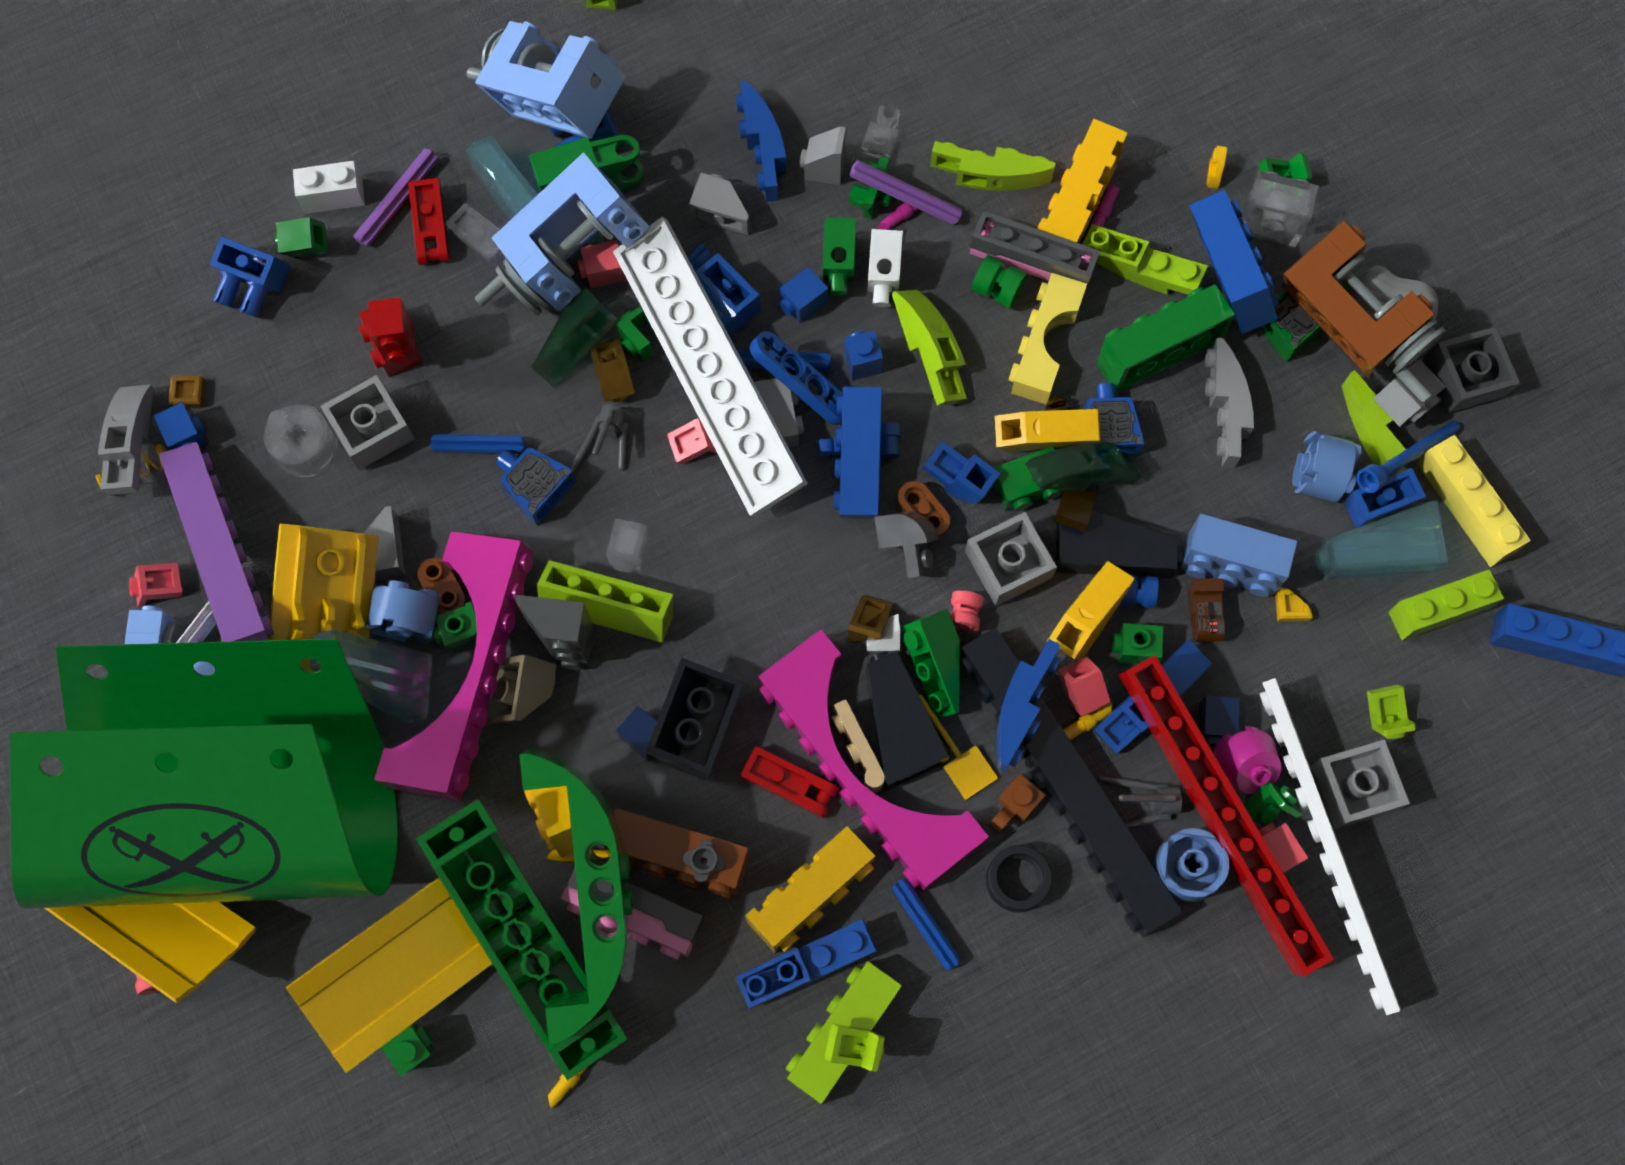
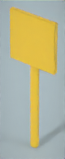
M919 695L931 721L956 757L943 766L964 800H967L997 780L998 777L976 745L961 754L925 698Z

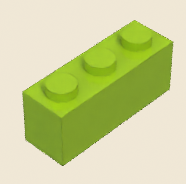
M1490 569L1401 600L1388 612L1401 640L1404 641L1488 611L1501 602L1504 597Z

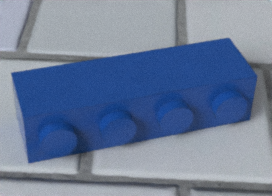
M843 387V396H837L836 410L837 415H842V427H836V446L841 447V459H835V478H840V491H834V510H839L841 518L875 519L874 517L880 516L882 387Z
M1510 603L1495 614L1490 640L1491 645L1618 677L1625 674V632Z

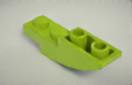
M935 141L930 167L957 174L956 185L988 191H1012L1051 183L1056 162L1049 161L1042 156L1026 155L1013 148L1004 149L997 147L995 155L992 157L979 150L970 151L959 148L953 143Z
M1093 224L1082 245L1100 251L1097 264L1123 278L1168 295L1170 290L1188 295L1193 290L1202 287L1208 274V265L1150 248V242Z
M918 290L893 292L892 297L910 352H920L936 405L957 404L966 400L967 397L958 369L966 364L957 341L942 315L928 298Z

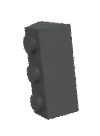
M516 595V603L530 628L555 661L561 664L562 668L580 670L581 666L590 667L596 629L584 602Z

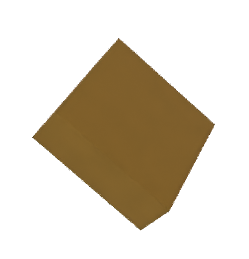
M203 375L171 376L168 405L173 407L183 402L187 408H203L206 383Z

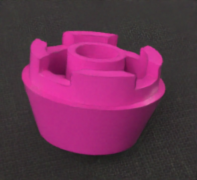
M1245 726L1246 731L1238 732L1233 736H1230L1229 733L1224 735L1217 743L1213 754L1234 789L1246 794H1254L1269 781L1273 783L1277 781L1281 773V761L1276 744L1268 733L1252 726Z

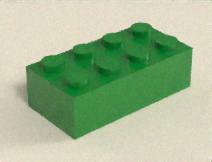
M1216 284L1206 289L1199 287L1189 293L1186 299L1179 302L1176 300L1170 301L1159 312L1151 316L1148 313L1138 317L1133 322V325L1125 329L1118 327L1110 331L1105 336L1096 365L1106 381L1115 384L1117 394L1213 346L1216 338H1224L1235 314Z

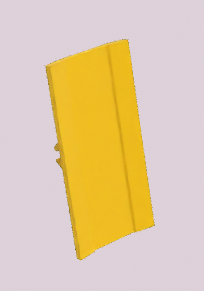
M279 524L270 612V624L274 635L268 638L269 640L337 638L364 698L370 630H366V624L374 590L379 536L300 525ZM307 658L300 663L302 669L308 672H317L321 669L320 662L315 659Z
M437 878L285 988L342 1069L347 1073L492 963L442 882Z
M220 902L44 908L175 1003H178L194 992L240 950L256 931L255 926Z

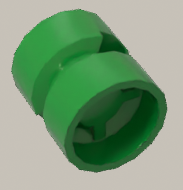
M988 254L976 273L971 291L985 298L993 296L995 303L1011 309L1025 284L1028 273L1014 266L1005 268L1003 261Z

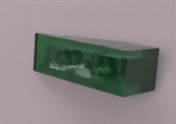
M585 287L564 308L531 368L554 387L619 320L602 301Z

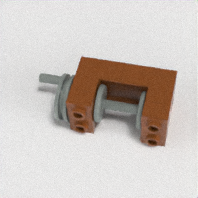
M1343 221L1284 273L1282 288L1368 378L1384 364L1388 367L1395 364L1396 367L1392 372L1424 403L1433 394L1407 367L1444 335L1446 330L1443 327L1437 331L1434 329L1438 322L1435 319L1432 320L1434 313L1431 311L1433 305L1422 294L1416 296L1413 291H1410L1405 297L1399 294L1383 305L1354 275L1366 260L1363 255L1366 247L1364 242L1366 237L1356 225L1352 224L1349 226ZM1343 283L1374 313L1372 317L1341 286Z

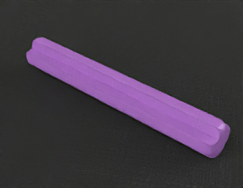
M423 149L354 234V238L361 245L370 246L408 199V182L423 180L437 163L438 156L432 150Z
M860 160L856 161L851 168L850 176L951 225L957 224L962 215L960 208Z

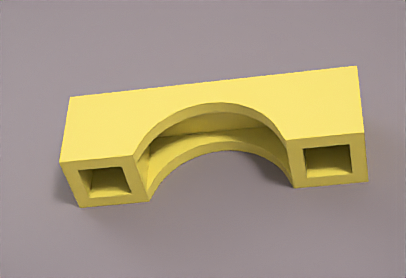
M1051 273L1048 284L1042 282L1036 299L1042 301L1039 310H1032L1027 327L1032 328L1029 337L1023 336L1018 350V354L1023 355L1020 364H1013L1008 381L1014 382L1011 394L1042 404L1048 402L1060 365L1047 353L1044 337L1055 327L1075 323L1087 283L1055 273Z

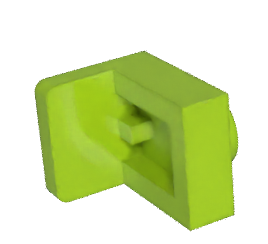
M1398 684L1367 691L1373 730L1387 739L1402 738L1406 735V732L1416 730L1415 723L1408 719L1404 687Z
M831 1023L824 1059L832 1063L859 1066L869 1071L877 1072L884 1055L885 1038L869 1029Z

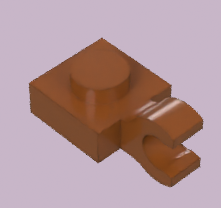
M1019 774L997 799L1004 807L992 819L989 825L1000 833L1014 816L1023 822L1045 795Z

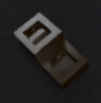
M1069 476L1054 522L1085 532L1097 497L1099 485Z

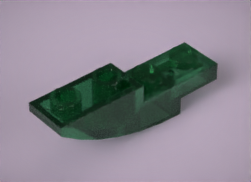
M1110 442L1074 445L1029 459L1025 463L1034 483L1040 489L1085 491L1091 483L1135 485L1142 477L1129 455L1125 452H1119L1115 444Z

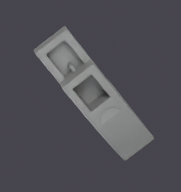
M1216 338L1212 348L1206 351L1205 366L1210 368V378L1206 379L1205 396L1210 397V408L1219 409L1217 425L1222 427V437L1218 438L1217 456H1222V467L1235 468L1241 458V439L1247 440L1254 429L1253 406L1248 384L1237 358L1223 338Z
M151 384L120 387L109 405L98 449V456L103 460L100 490L105 495L137 493L142 443L148 442L153 396Z

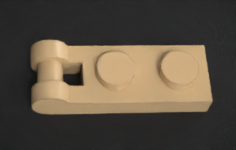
M845 699L834 705L835 715L831 717V720L839 735L845 733L850 743L846 746L847 752L854 764L859 762L865 773L864 786L873 793H878L884 785V773Z

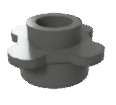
M709 840L701 841L700 846L694 848L692 852L687 851L683 856L684 864L691 867L694 871V878L698 882L707 881L708 875L714 871H721L725 866L724 858L716 854L714 844ZM702 858L707 859L706 864L701 863Z

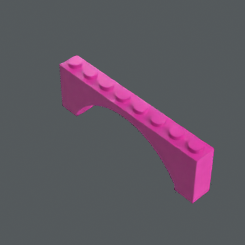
M459 532L450 533L442 562L453 572L460 575L472 599L477 625L474 657L467 678L446 710L426 729L410 740L393 749L384 748L374 780L387 788L461 802L463 792L466 791L469 785V771L472 761L478 754L480 733L488 719L487 709L489 702L497 689L499 668L506 658L508 637L515 627V613L518 607L516 595L524 596V583L527 572L531 570L533 565V552L522 541Z
M820 629L758 676L759 685L761 686L758 688V692L769 705L774 702L781 711L778 717L788 730L794 728L801 736L798 742L809 756L815 754L822 764L818 767L827 780L832 782L835 779L843 789L839 794L850 808L856 806L862 813L863 817L860 818V821L871 835L877 832L884 841L881 847L892 861L896 859L900 861L905 868L902 874L911 886L916 888L919 885L924 892L982 846L989 836L968 810L962 815L947 816L923 814L907 810L877 796L853 775L841 758L834 743L828 717L830 682L834 668L841 663V653L822 629Z

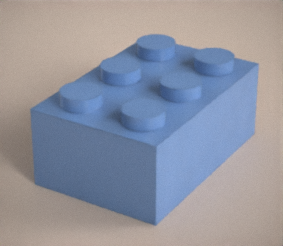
M1200 513L1187 535L1183 550L1182 566L1179 569L1186 571L1187 575L1198 579L1205 577L1211 579L1223 578L1225 587L1235 588L1239 586L1249 589L1251 594L1256 596H1273L1289 577L1297 541Z

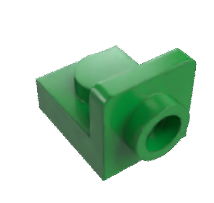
M1271 781L1263 785L1243 803L1251 819L1264 827L1269 822L1275 820L1282 810L1296 818L1303 814L1296 804L1299 801L1296 794L1286 785L1281 788Z

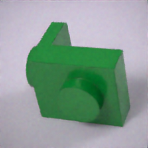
M1298 153L1289 161L1265 158L1258 164L1265 191L1294 194L1312 180L1311 170L1305 153Z
M639 306L634 311H627L617 323L619 336L623 340L621 344L631 357L636 355L644 363L653 355L650 342L639 331L647 323L646 315L642 307Z

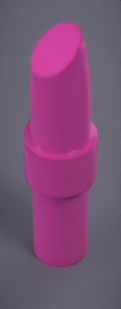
M1109 185L1102 202L1097 206L1091 225L1103 227L1113 210L1112 206L1119 194V187Z
M904 202L880 222L878 227L888 230L902 220L905 221L911 217L918 208Z

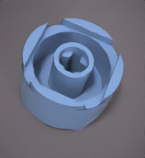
M1312 431L1303 442V444L1308 445L1305 454L1299 452L1295 462L1292 483L1293 486L1299 487L1295 490V493L1331 503L1338 502L1344 493L1350 494L1354 489L1356 476L1352 473L1354 465L1360 457L1361 446L1350 440Z
M394 580L389 581L388 586H376L372 594L366 630L372 629V634L394 641L406 642V638L417 637L416 643L431 642L439 606V593L430 589H420L419 591L408 589V583Z
M1188 828L1173 834L1161 844L1154 856L1153 868L1175 900L1197 902L1217 891L1225 882L1229 872V858L1225 848L1221 846L1216 837L1202 829ZM1188 859H1191V865L1197 867L1193 872H1190L1189 867L1184 864Z

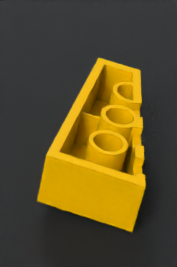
M1093 119L1083 143L1079 144L1075 150L1071 169L1067 168L1061 179L1060 185L1062 188L1059 194L1055 192L1050 201L1048 210L1051 212L1048 218L1043 217L1041 219L1038 230L1080 243L1119 163L1128 132Z
M848 826L813 856L812 859L814 861L810 865L806 863L796 870L787 882L789 884L785 888L781 886L772 891L763 902V909L758 912L753 908L745 915L749 926L774 953L780 949L784 953L788 951L800 939L796 934L805 925L811 929L824 917L825 914L821 911L830 902L834 905L838 904L850 892L846 887L854 879L861 882L874 870L871 864L875 860V855Z

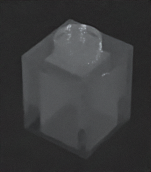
M615 518L606 553L610 565H613L614 569L622 572H631L632 569L641 571L649 539V531L646 524Z

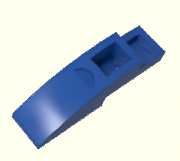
M740 81L741 94H736L737 113L743 112L744 120H739L740 138H746L748 150L754 149L755 163L762 164V172H757L759 191L765 190L766 202L778 201L776 174L787 173L786 154L782 136L773 114L762 97L747 81Z
M1051 639L1046 643L1033 667L1022 660L1020 661L1003 700L996 741L998 770L1003 773L1008 765L1016 767L1025 751L1019 747L1025 736L1032 739L1041 723L1040 720L1036 719L1040 708L1029 703V701L1037 703L1046 687L1040 682L1046 673L1053 675L1062 659L1056 655L1061 645Z
M1188 639L1161 665L1177 693L1181 696L1212 663ZM1129 695L1093 730L1115 754H1118L1140 732H1143L1149 726Z
M861 919L735 977L746 1004L751 1009L846 968L850 964L878 952V949L865 919Z

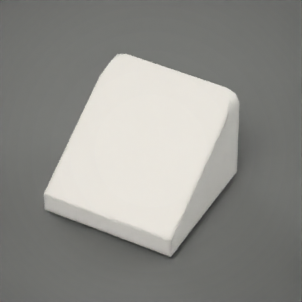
M895 614L887 619L880 639L866 640L867 651L900 650L899 614Z

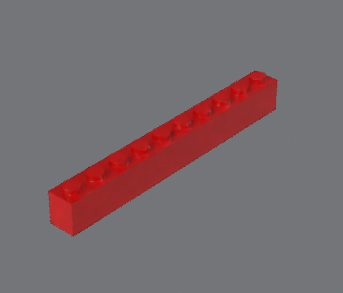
M1156 655L1119 674L1210 833L1225 848L1231 869L1292 973L1305 977L1334 960Z

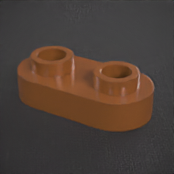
M918 481L905 483L898 493L900 509L903 512H916L926 517L929 521L934 520L938 522L939 526L935 530L938 539L942 538L948 532L950 525L948 512L926 485ZM912 496L917 497L919 502L911 504L908 498Z
M430 558L420 565L418 579L422 587L439 593L437 611L439 615L465 606L467 598L453 572L442 562V559ZM431 570H439L436 577H429ZM449 595L454 596L452 603L444 604L445 597Z

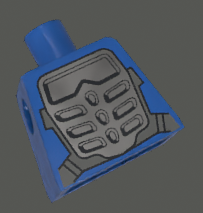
M1113 383L1097 385V398L1088 399L1084 409H1099L1101 441L1080 444L1079 458L1139 456L1144 446V439L1133 400L1130 397H1116L1115 384Z
M527 448L519 458L507 449L496 460V465L505 471L500 478L503 489L536 526L577 482L573 470L533 448Z

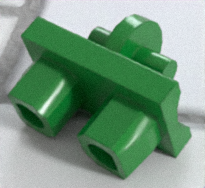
M881 156L878 163L862 160V162L887 174L889 173L887 166L890 158ZM854 184L849 195V204L863 209V217L872 220L880 197L882 198L880 204L884 207H888L890 201L897 202L899 199L871 186L865 188Z

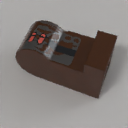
M1223 578L1193 579L1188 587L1190 625H1192L1195 642H1222L1224 639Z

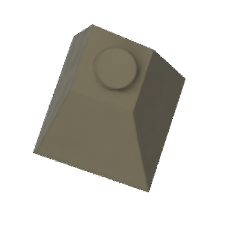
M528 655L505 658L499 668L497 689L489 702L487 709L488 719L485 726L521 721L551 698L556 683L555 672L557 665Z

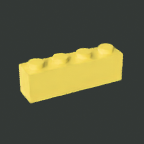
M1455 435L1428 449L1416 463L1490 568L1517 553L1531 541Z

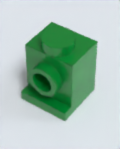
M472 602L465 603L463 607L436 616L437 625L433 633L438 645L444 644L449 653L476 644V614ZM461 623L457 630H450L451 626Z

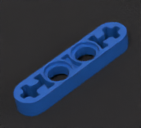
M762 332L751 342L750 352L758 363L832 425L842 424V415H837L836 405L837 396H843V393L772 332ZM779 355L781 358L777 361L775 358ZM784 362L793 365L796 375L787 372ZM809 382L818 387L819 396L809 390Z

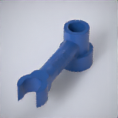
M882 423L881 458L883 459L899 457L898 439L901 438L899 423ZM836 439L818 440L819 456L826 457L841 454V447L836 446Z

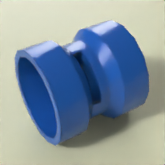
M1129 574L1135 578V581L1120 602L1121 606L1132 607L1134 604H1141L1144 608L1154 609L1158 597V577L1146 576L1145 578H1137L1134 574Z

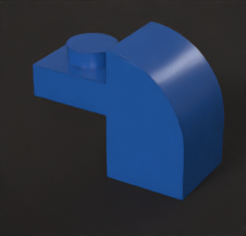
M944 441L937 446L922 467L923 470L946 486L944 490L947 493L972 504L978 503L983 499L1000 475L997 470L974 454L971 458L966 459Z

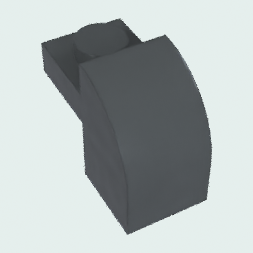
M909 511L874 517L879 549L903 546L908 578L930 574L933 556L931 550L927 547V543L939 540L932 523L923 515Z

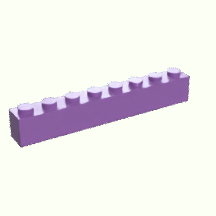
M197 442L160 453L159 456L222 641L269 640L268 637L274 635L268 616H260L259 612L265 610L259 591L253 593L250 587L256 586V582L250 567L243 568L242 563L248 560L242 544H234L233 540L239 538L233 520L226 521L225 519L231 513L225 498L217 497V494L223 491L217 475H209L210 471L215 470L209 453L202 454Z

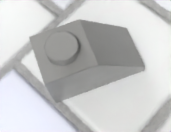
M840 126L809 138L808 149H802L800 157V168H805V180L835 185L841 184L845 162L846 127Z
M701 173L689 202L691 219L748 235L750 232L749 215L731 182L717 174L707 175Z
M391 506L384 507L364 532V534L379 536L375 582L406 576L399 519Z

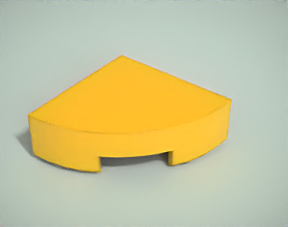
M1217 146L1213 151L1206 185L1208 188L1218 189L1228 147Z
M1279 588L1275 593L1277 622L1310 621L1313 618L1309 605L1304 603L1293 591L1286 588Z

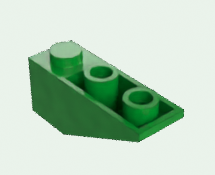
M947 608L900 627L905 645L915 665L917 676L920 678L927 696L928 704L937 718L959 712L960 639Z

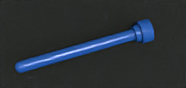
M1452 421L1384 464H1370L1361 469L1356 476L1359 487L1366 493H1374L1385 486L1389 475L1426 453L1428 449L1458 433L1460 424Z

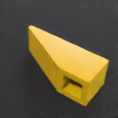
M1099 409L1027 411L995 416L996 447L1009 453L1039 450L1051 446L1054 448L1101 441Z
M1107 561L1066 611L1049 639L1060 644L1059 649L1073 659L1080 660L1084 658L1132 586L1135 578Z

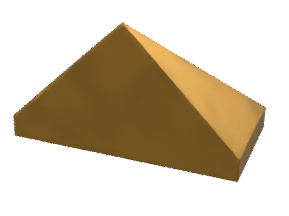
M861 595L848 627L847 642L880 639L893 603Z

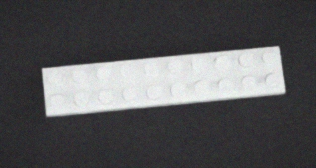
M661 217L652 223L650 228L628 249L622 244L613 253L749 515L756 517L808 483L667 219Z
M1276 678L1262 682L1265 689L1264 692L1259 693L1268 715H1274L1277 723L1271 725L1280 747L1286 746L1289 755L1283 756L1287 770L1292 779L1298 777L1301 787L1295 789L1300 805L1304 811L1310 809L1313 820L1307 821L1310 832L1316 843L1322 842L1325 853L1319 854L1326 874H1334L1338 886L1332 887L1336 902L1340 908L1346 907L1350 917L1349 920L1344 921L1351 941L1358 940L1363 953L1357 955L1363 974H1371L1376 986L1369 989L1376 1009L1384 1008L1386 1015L1401 1011L1399 1002L1281 688Z

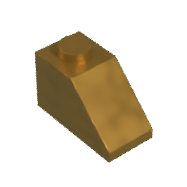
M619 338L589 346L604 402L610 400L612 402H620L627 399L629 395L635 394Z

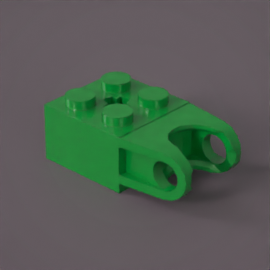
M618 135L592 142L589 141L588 137L529 155L540 192L583 152L621 192L638 185L644 176L643 166L637 160L640 155L639 144L636 139L629 135ZM622 144H629L634 148L633 152L627 156L618 155L616 150ZM628 166H633L638 172L632 178H625L620 174L621 170Z

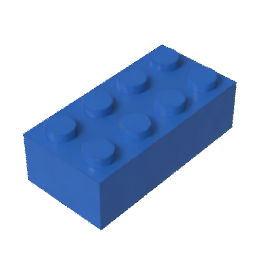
M1222 190L1190 204L1189 206L1200 238L1227 301L1235 314L1234 317L1241 333H1246L1277 320L1274 307L1280 304L1274 291L1275 287L1269 273L1263 267L1264 263L1258 248L1252 242L1253 238L1248 225L1243 222L1242 213L1236 199L1230 201L1226 191Z

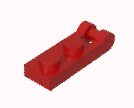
M439 178L409 181L408 187L418 264L426 265L429 264V261L433 260L448 262L450 261V252L447 242L441 182ZM436 241L437 247L427 249L426 242Z
M757 746L754 747L740 774L741 778L822 819L825 818L829 810L826 807L831 797L835 798L839 790L834 784ZM810 787L819 791L815 801L806 797Z

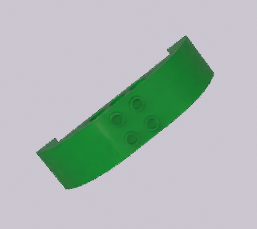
M532 749L519 754L523 791L567 786L588 988L585 991L551 994L545 1010L549 1045L558 1044L574 1035L589 1023L606 1003L616 985L623 964L629 931L628 915H632L634 902L632 888L625 889V879H629L630 875L628 853L622 854L618 828L612 811L603 795L586 775L570 763L552 754ZM597 844L607 846L611 853L610 856L606 858L596 856L593 846ZM601 880H607L613 885L614 890L604 893L598 889L596 883ZM609 916L614 918L618 925L608 928L601 923L600 919Z
M477 799L415 839L534 1031L566 1080H569L626 1041L627 1037L611 1011L604 1005L592 1020L574 1035L558 1044L549 1045L545 1008L551 994L588 990L587 979L496 832L498 829L480 800Z

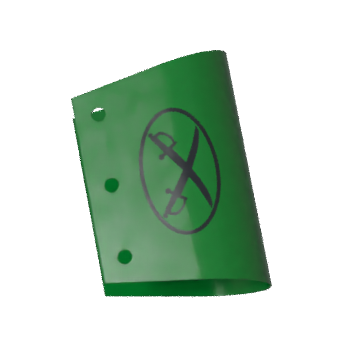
M337 638L55 647L67 731L10 732L11 877L14 895L20 907L29 909L383 896L388 891L394 875L398 850V817L395 790L389 789L374 780L385 747ZM307 658L315 659L320 662L321 669L317 672H308L302 669L300 663ZM200 661L208 662L214 666L215 672L211 675L199 674L194 670V664ZM93 664L101 665L106 668L108 675L104 678H95L87 673L86 668ZM47 756L56 757L63 765L62 772L58 775L44 773L40 767L41 759Z

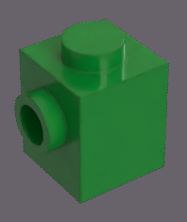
M310 217L276 222L277 233L275 235V242L280 254L300 258L328 253L324 222Z
M1123 623L1118 633L1113 635L1112 651L1118 653L1117 663L1138 664L1153 655H1156L1160 662L1163 655V626Z
M414 1022L384 1044L381 1049L402 1077L432 1054L434 1049L431 1044L434 1041L423 1025L418 1027Z

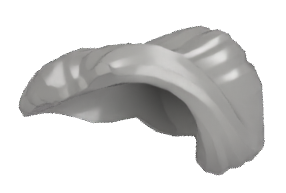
M1378 265L1367 269L1359 278L1383 305L1399 294L1403 297L1410 291H1413L1416 296L1422 294L1433 305L1431 311L1434 313L1432 320L1436 319L1438 297L1435 290L1428 284L1417 280L1399 278L1385 267ZM1352 292L1351 296L1372 317L1374 313Z

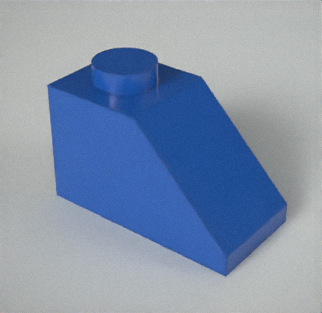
M1410 468L1388 477L1385 486L1374 493H1366L1361 488L1352 491L1343 500V503L1357 530L1424 499L1426 495L1413 469Z

